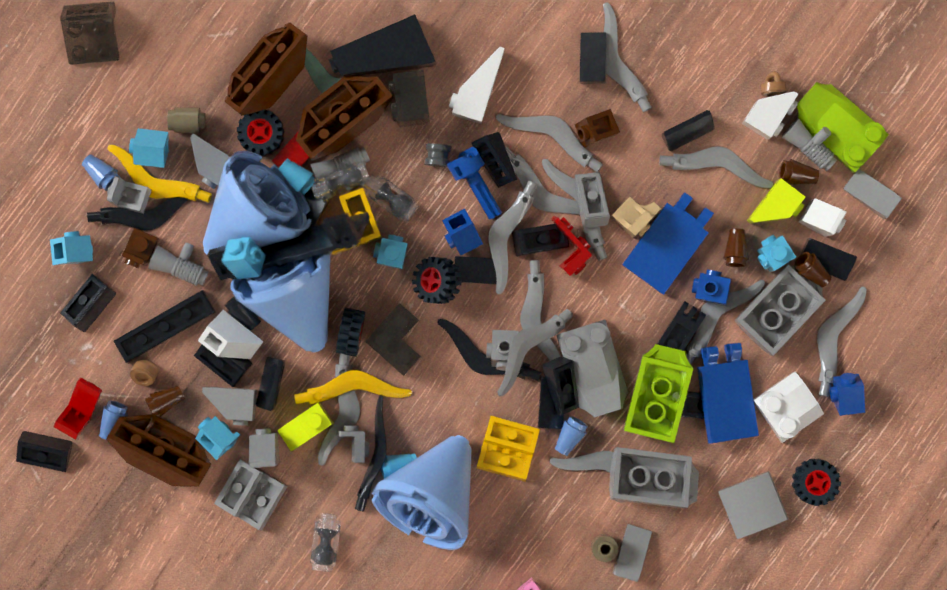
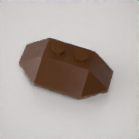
M290 22L285 24L284 27L277 28L263 35L231 74L228 94L224 102L242 116L271 108L304 69L308 36Z
M343 77L304 107L296 141L312 161L336 153L379 120L393 99V95L378 77Z
M152 414L128 418L119 417L107 436V441L126 463L171 486L199 487L211 467V462L207 458L203 446L195 439V435L158 416L153 417Z

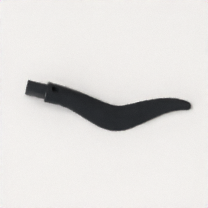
M181 197L168 198L157 207L145 210L144 214L118 207L100 208V211L87 212L88 223L101 221L102 224L118 223L140 230H154L163 225L189 199Z
M445 319L438 320V325L450 335L461 356L473 371L483 375H505V371L492 367L491 358H486V354L480 352L455 324ZM523 362L517 377L524 380L527 377L539 381L542 372L530 368V364Z
M379 395L376 404L375 449L357 493L358 498L355 509L358 511H365L367 500L370 498L372 484L386 457L383 395Z

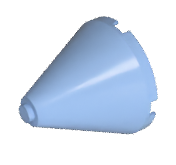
M250 151L234 153L226 161L203 239L204 252L207 255L209 250L225 246L228 240L241 237H250L261 248L300 236L311 224V219L307 220L306 218L310 208L304 195L294 190L275 164L269 168L259 162L263 156Z
M330 254L311 256L305 261H292L282 267L273 266L266 268L259 277L232 280L231 290L236 300L305 351L313 353L325 347L328 341Z
M456 435V437L451 436L380 481L372 492L374 495L372 503L387 521L407 535H410L413 530L425 536L423 540L425 544L447 550L461 548L468 537L472 455L469 441L460 435Z

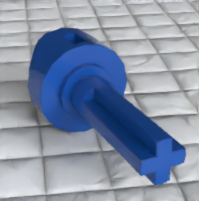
M471 147L459 153L457 159L447 163V167L455 181L460 179L467 180L487 217L493 219L500 215L502 211L478 172L485 163L477 149Z

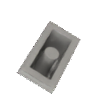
M192 134L190 139L198 173L204 177L202 179L203 183L215 189L217 185L219 186L224 165L230 156L197 135Z
M202 387V393L226 420H233V425H248V421L255 420L257 389Z
M271 428L256 429V434L249 436V468L278 465L280 463L278 432L271 433Z

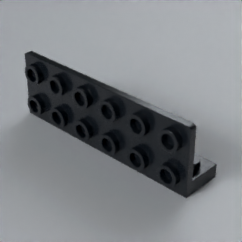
M347 212L328 217L323 220L321 225L307 228L298 237L261 247L260 249L266 255L261 272L273 266L282 267L292 261H305L311 256L327 255L334 250L355 247L359 244L370 218L368 212L350 216ZM226 245L209 250L207 257L219 279H237L222 262Z

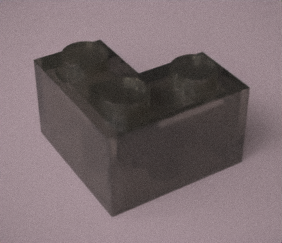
M424 71L394 73L393 80L389 81L390 93L395 96L396 103H391L394 122L398 121L400 127L430 124Z
M399 303L365 342L405 376L422 357L403 340L420 320Z

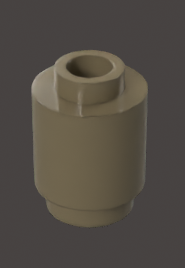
M175 107L174 110H168V130H174L175 133H200L201 128H205L206 125L205 113H201L200 108Z
M600 534L592 540L591 551L599 561L609 562L616 557L618 545L610 535ZM607 544L610 546V551L603 554L600 548L602 545Z

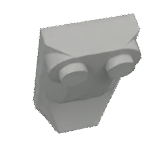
M788 264L734 321L761 349L774 356L826 301L823 298V287L799 275L796 272V268Z
M604 319L557 334L563 357L573 360L579 408L589 412L593 417L622 409L628 390L606 320Z
M616 447L611 462L610 500L620 503L633 502L687 509L690 504L697 501L699 471L692 464V457Z

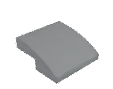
M239 459L214 504L234 517H239L262 531L288 486L258 468H249V463Z
M770 471L718 491L737 539L789 519Z

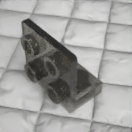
M115 1L63 6L60 20L68 63L70 65L119 60L120 55L114 26Z

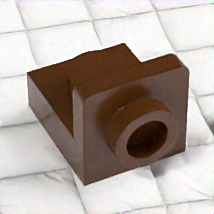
M611 109L586 117L575 124L577 137L582 142L584 148L620 133Z
M134 228L125 250L120 254V256L126 258L124 263L138 269L140 264L148 266L159 238Z

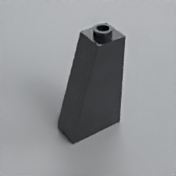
M415 14L331 50L333 58L328 59L334 74L339 72L342 78L436 65L434 56Z

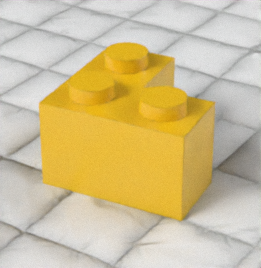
M364 188L339 196L345 213L348 212L350 216L368 212L370 216L360 242L355 247L382 238ZM341 248L334 250L332 254L336 255L350 249Z

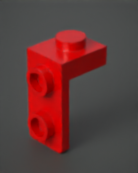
M553 216L551 218L552 222L577 248L559 267L569 276L573 273L577 275L586 267L585 262L592 256L588 251L591 246L582 236L577 238L571 232L573 226L564 217L559 219Z
M79 378L68 406L57 418L53 427L76 440L90 422L102 389L92 382Z

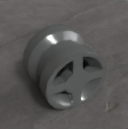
M426 144L428 156L424 164L447 167V163L450 162L448 154L451 152L452 146Z

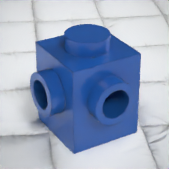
M465 209L442 220L448 231V234L444 236L450 248L456 247L460 256L483 244Z
M707 270L706 274L700 273L699 278H694L692 293H696L695 298L697 300L727 305L731 279L721 277L722 272Z
M844 373L841 376L833 377V387H830V398L834 402L839 415L865 413L864 384L859 374Z

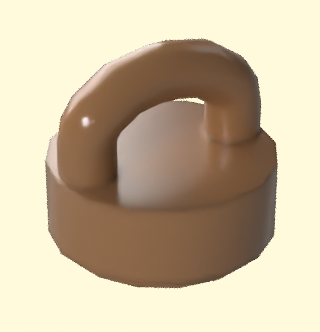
M772 71L766 76L765 83L760 85L761 95L771 97L786 93V82L781 81L778 72Z
M138 360L130 372V377L138 385H153L158 374V367L150 361Z

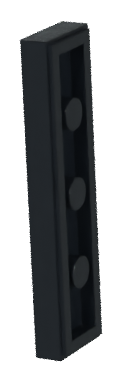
M201 290L114 340V343L124 361L128 363L216 313L204 290Z

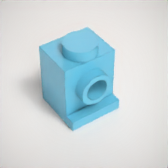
M215 416L212 419L207 417L198 426L200 431L195 439L218 460L235 445L240 434L238 432L233 434L229 426Z

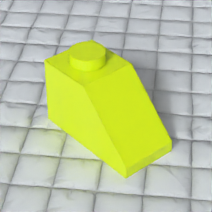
M781 178L776 181L747 221L753 224L788 219L792 215L796 217L805 206L802 203L805 196Z
M318 402L277 431L292 452L334 424L322 404Z

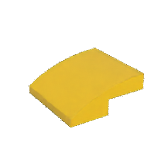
M490 416L476 468L526 482L540 429Z

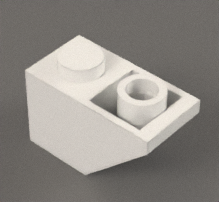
M793 91L757 100L742 124L767 140L773 135L777 137L785 125L781 122L786 113L791 115L798 102L795 99L798 93Z
M815 198L809 202L799 223L824 237L831 236L836 232L840 233L844 227L846 219L843 217L846 211Z
M224 310L207 326L198 340L218 357L251 359L263 343L260 338Z

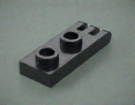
M684 301L657 344L684 351L706 314L701 312L695 320L693 316L698 309L693 306L688 314L684 313L689 305L688 302Z

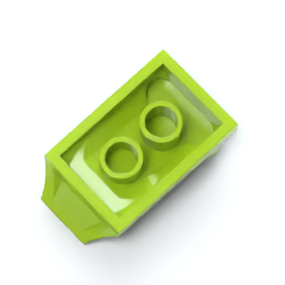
M816 82L797 103L798 118L812 136H815L823 127H827L831 131V135L822 143L852 173H855L873 155L889 135L881 124L874 122L832 84Z
M655 344L649 352L642 356L631 403L626 415L624 431L675 443L693 372V367L690 365L685 351Z

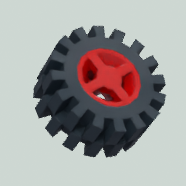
M264 109L244 115L238 122L237 138L241 146L247 151L266 156V154H272L276 149H279L281 142L284 140L283 124L269 110Z
M428 257V259L424 258L421 260L423 264L418 263L416 266L419 271L413 272V275L417 276L416 280H412V284L417 285V287L413 288L415 293H419L417 297L424 299L423 302L446 304L449 303V300L455 299L456 297L453 294H458L460 291L456 287L457 285L461 286L462 283L457 278L462 276L461 272H456L459 267L453 264L454 261L440 257Z
M345 307L338 333L336 353L357 356L366 311Z
M809 459V461H803L802 465L797 466L796 472L792 476V487L795 489V494L803 502L814 506L828 504L827 502L835 499L834 496L836 494H839L838 488L841 486V481H839L840 474L829 462L821 459Z

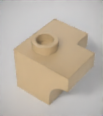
M629 197L611 215V218L632 238L637 234L641 237L651 227L648 222L661 208L655 202L645 206L639 205Z

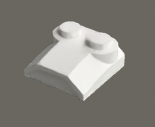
M795 371L754 399L755 405L782 443L796 436L799 431L824 414L817 400Z

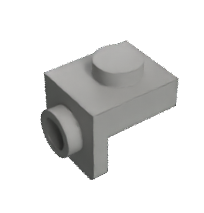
M115 176L107 190V201L116 207L144 214L152 190L146 186L126 182L122 178Z
M343 425V430H337V436L352 437V462L365 463V457H369V441H365V431L359 430V426Z

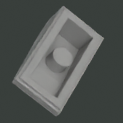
M860 169L853 174L843 190L882 219H887L902 199V197Z
M600 172L575 175L583 228L608 225L610 214Z
M627 524L613 569L614 575L636 582L639 581L652 531Z

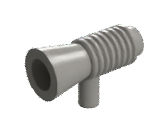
M798 118L781 136V138L801 149V152L811 159L817 167L819 166L820 169L823 168L828 171L837 161L834 158V153L822 143L831 135V131L827 127H823L815 136H812Z
M356 147V149L344 152L340 156L337 155L331 160L310 165L321 188L325 185L326 179L333 180L339 175L343 177L345 172L352 168L359 169V167L366 166L370 159L365 147L360 149ZM344 184L346 190H350L356 187L355 184Z
M189 243L184 244L178 258L158 245L148 269L170 273L172 276L186 282L188 281V283L195 286L198 284L203 286L209 273L204 270L203 266L201 267V265L188 261L194 249V246Z

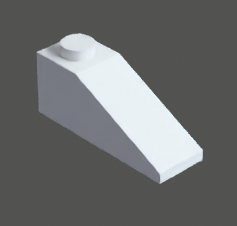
M499 47L460 87L458 94L453 93L449 108L453 109V116L482 124L505 48Z

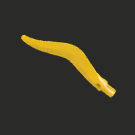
M108 145V151L121 161L133 182L152 190L149 197L156 199L181 197L192 201L199 199L207 203L211 201L212 193L201 190L199 185L155 178L141 165L133 164V156L116 145Z
M350 370L322 386L307 389V392L294 394L296 404L306 402L314 404L355 389L393 398L411 396L412 391L392 386L366 372Z

